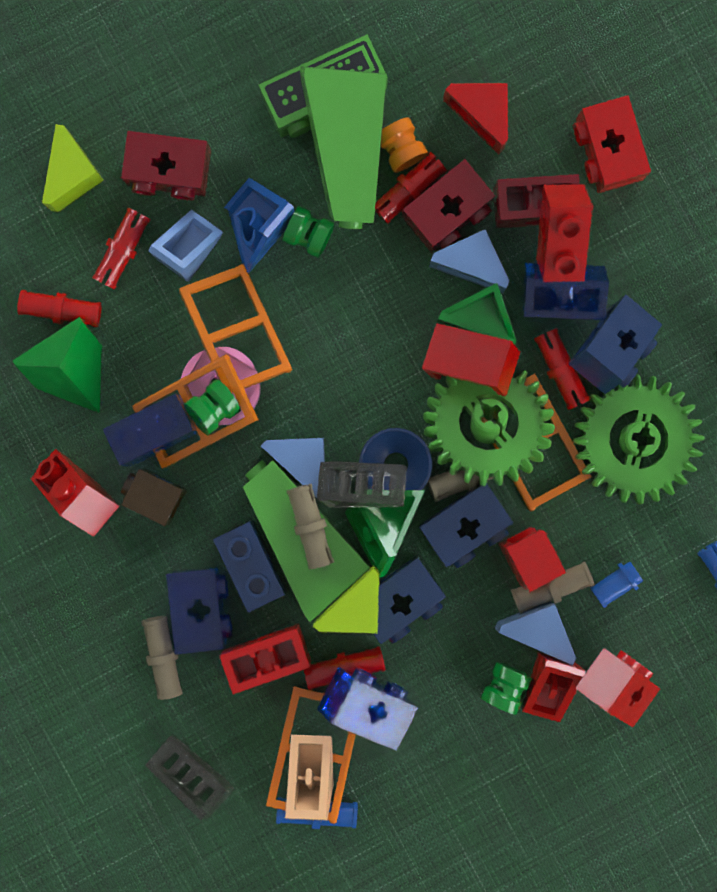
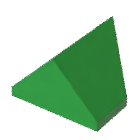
M498 283L442 310L436 322L446 326L510 340L514 345L516 342Z
M80 317L13 360L14 365L36 389L100 413L102 345Z
M361 489L354 492L345 514L371 565H374L379 570V578L386 576L425 490Z

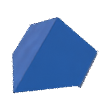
M251 178L243 184L224 207L229 212L241 261L248 274L284 233L295 212L294 207L288 201Z

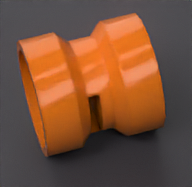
M409 117L395 121L382 129L380 148L386 149L390 153L388 162L394 173L415 165L428 154L424 143L415 139V127Z

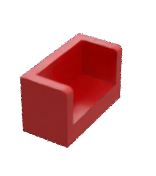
M436 323L422 369L434 379L440 380L441 376L444 375L491 387L498 395L506 396L520 351L510 340Z
M529 527L498 543L519 585L529 592L566 574L561 561L543 530L536 531L534 527Z

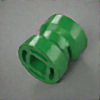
M298 206L287 225L282 241L291 246L300 245L306 248L308 254L319 259L332 235L335 223L326 218L317 219L312 216L311 211Z
M218 379L210 383L206 387L205 393L200 397L193 396L184 403V408L192 421L206 435L215 431L219 427L221 420L224 418L230 419L241 411L234 395Z
M496 661L492 670L494 678L491 685L485 686L480 698L500 710L517 715L522 704L520 701L521 694L529 689L533 678L512 666Z

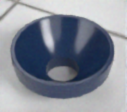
M389 428L373 435L366 442L361 451L359 470L362 480L369 490H422L430 478L432 458L427 445L418 435L402 428ZM398 452L406 457L408 468L403 475L394 477L386 472L384 461L391 453Z

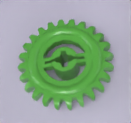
M526 370L516 378L512 377L506 396L498 395L491 387L446 376V383L449 388L439 383L435 385V393L440 399L434 397L427 398V405L435 412L427 411L423 414L424 421L433 425L424 429V435L428 438L436 439L430 442L428 447L430 451H442L437 459V463L440 465L448 462L452 463L449 471L450 475H455L463 470L465 471L464 482L466 483L470 482L474 475L479 477L481 486L486 485L489 477H493L496 485L501 486L503 484V475H507L512 481L516 482L519 479L517 469L525 473H532L533 466L529 460L534 462L543 461L544 454L538 449H548L551 447L552 441L543 436L552 434L555 430V425L544 422L552 418L554 410L551 408L541 409L548 402V394L534 396L539 389V381H535L529 386L524 385L527 378ZM504 404L511 408L517 418L518 429L513 439L505 431L508 421V410ZM464 409L471 416L470 429L473 437L481 443H495L499 449L484 450L477 448L465 439L459 424L460 416ZM482 417H484V418L487 419L488 421L485 422V423H483V422H482ZM495 418V419H496V424H494L492 421H489V420Z
M636 374L631 381L630 387L627 385L622 388L618 385L616 386V391L612 389L604 394V398L591 394L590 400L594 405V409L580 408V412L587 418V422H576L574 424L577 429L584 432V436L573 439L574 444L584 446V450L579 452L575 458L577 460H588L589 462L582 470V474L596 473L592 482L593 487H598L604 482L607 483L605 488L606 497L612 496L619 489V498L622 503L628 501L631 492L636 503L639 505L644 503L646 492L654 502L660 501V488L666 494L674 495L675 491L671 483L672 481L680 485H687L688 483L681 473L682 470L688 472L697 471V468L688 461L689 457L703 456L701 451L692 447V443L702 441L705 437L692 433L691 430L700 425L702 420L688 419L687 417L695 409V405L690 404L683 407L679 405L685 396V392H678L670 397L671 382H666L659 389H656L657 378L655 376H651L645 386H642L641 377L639 374ZM636 411L634 422L623 427L618 437L619 446L626 454L624 464H622L613 455L609 444L610 431L614 422L627 412ZM653 415L662 424L665 432V448L661 457L656 462L639 469L641 457L652 455L660 445L661 436L659 430L654 424L650 423L651 416ZM641 432L642 437L647 438V444L638 447V442L632 440V434Z

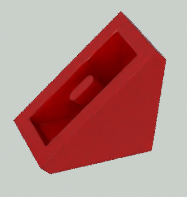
M508 83L450 84L445 89L443 101L499 154L505 148L508 141Z
M538 652L531 675L533 680L527 690L522 712L561 722L577 692L576 686L585 675V670L575 662L571 665L548 654Z

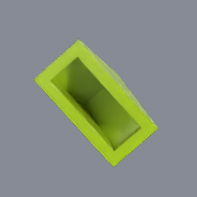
M56 124L42 203L51 211L59 212L101 183L103 178L65 126Z
M373 565L315 620L313 626L319 632L378 633L379 570Z

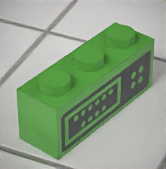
M368 34L300 65L303 67L386 74ZM300 66L259 84L263 101L281 138L286 135H290L291 138L298 137L311 129L300 78ZM386 77V88H385V90L387 89L388 77Z

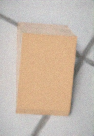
M291 735L285 818L327 821L334 786L332 737Z

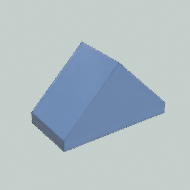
M190 210L150 246L149 252L156 260L189 282L219 241L223 232L196 212Z
M482 230L435 252L429 265L431 268L486 288L498 283L501 293L506 290L509 283L507 274L486 230Z
M324 438L266 440L261 445L266 452L302 485L312 483L314 495L319 501L326 495Z
M551 601L497 622L495 629L498 633L568 664H574L575 654L557 608Z

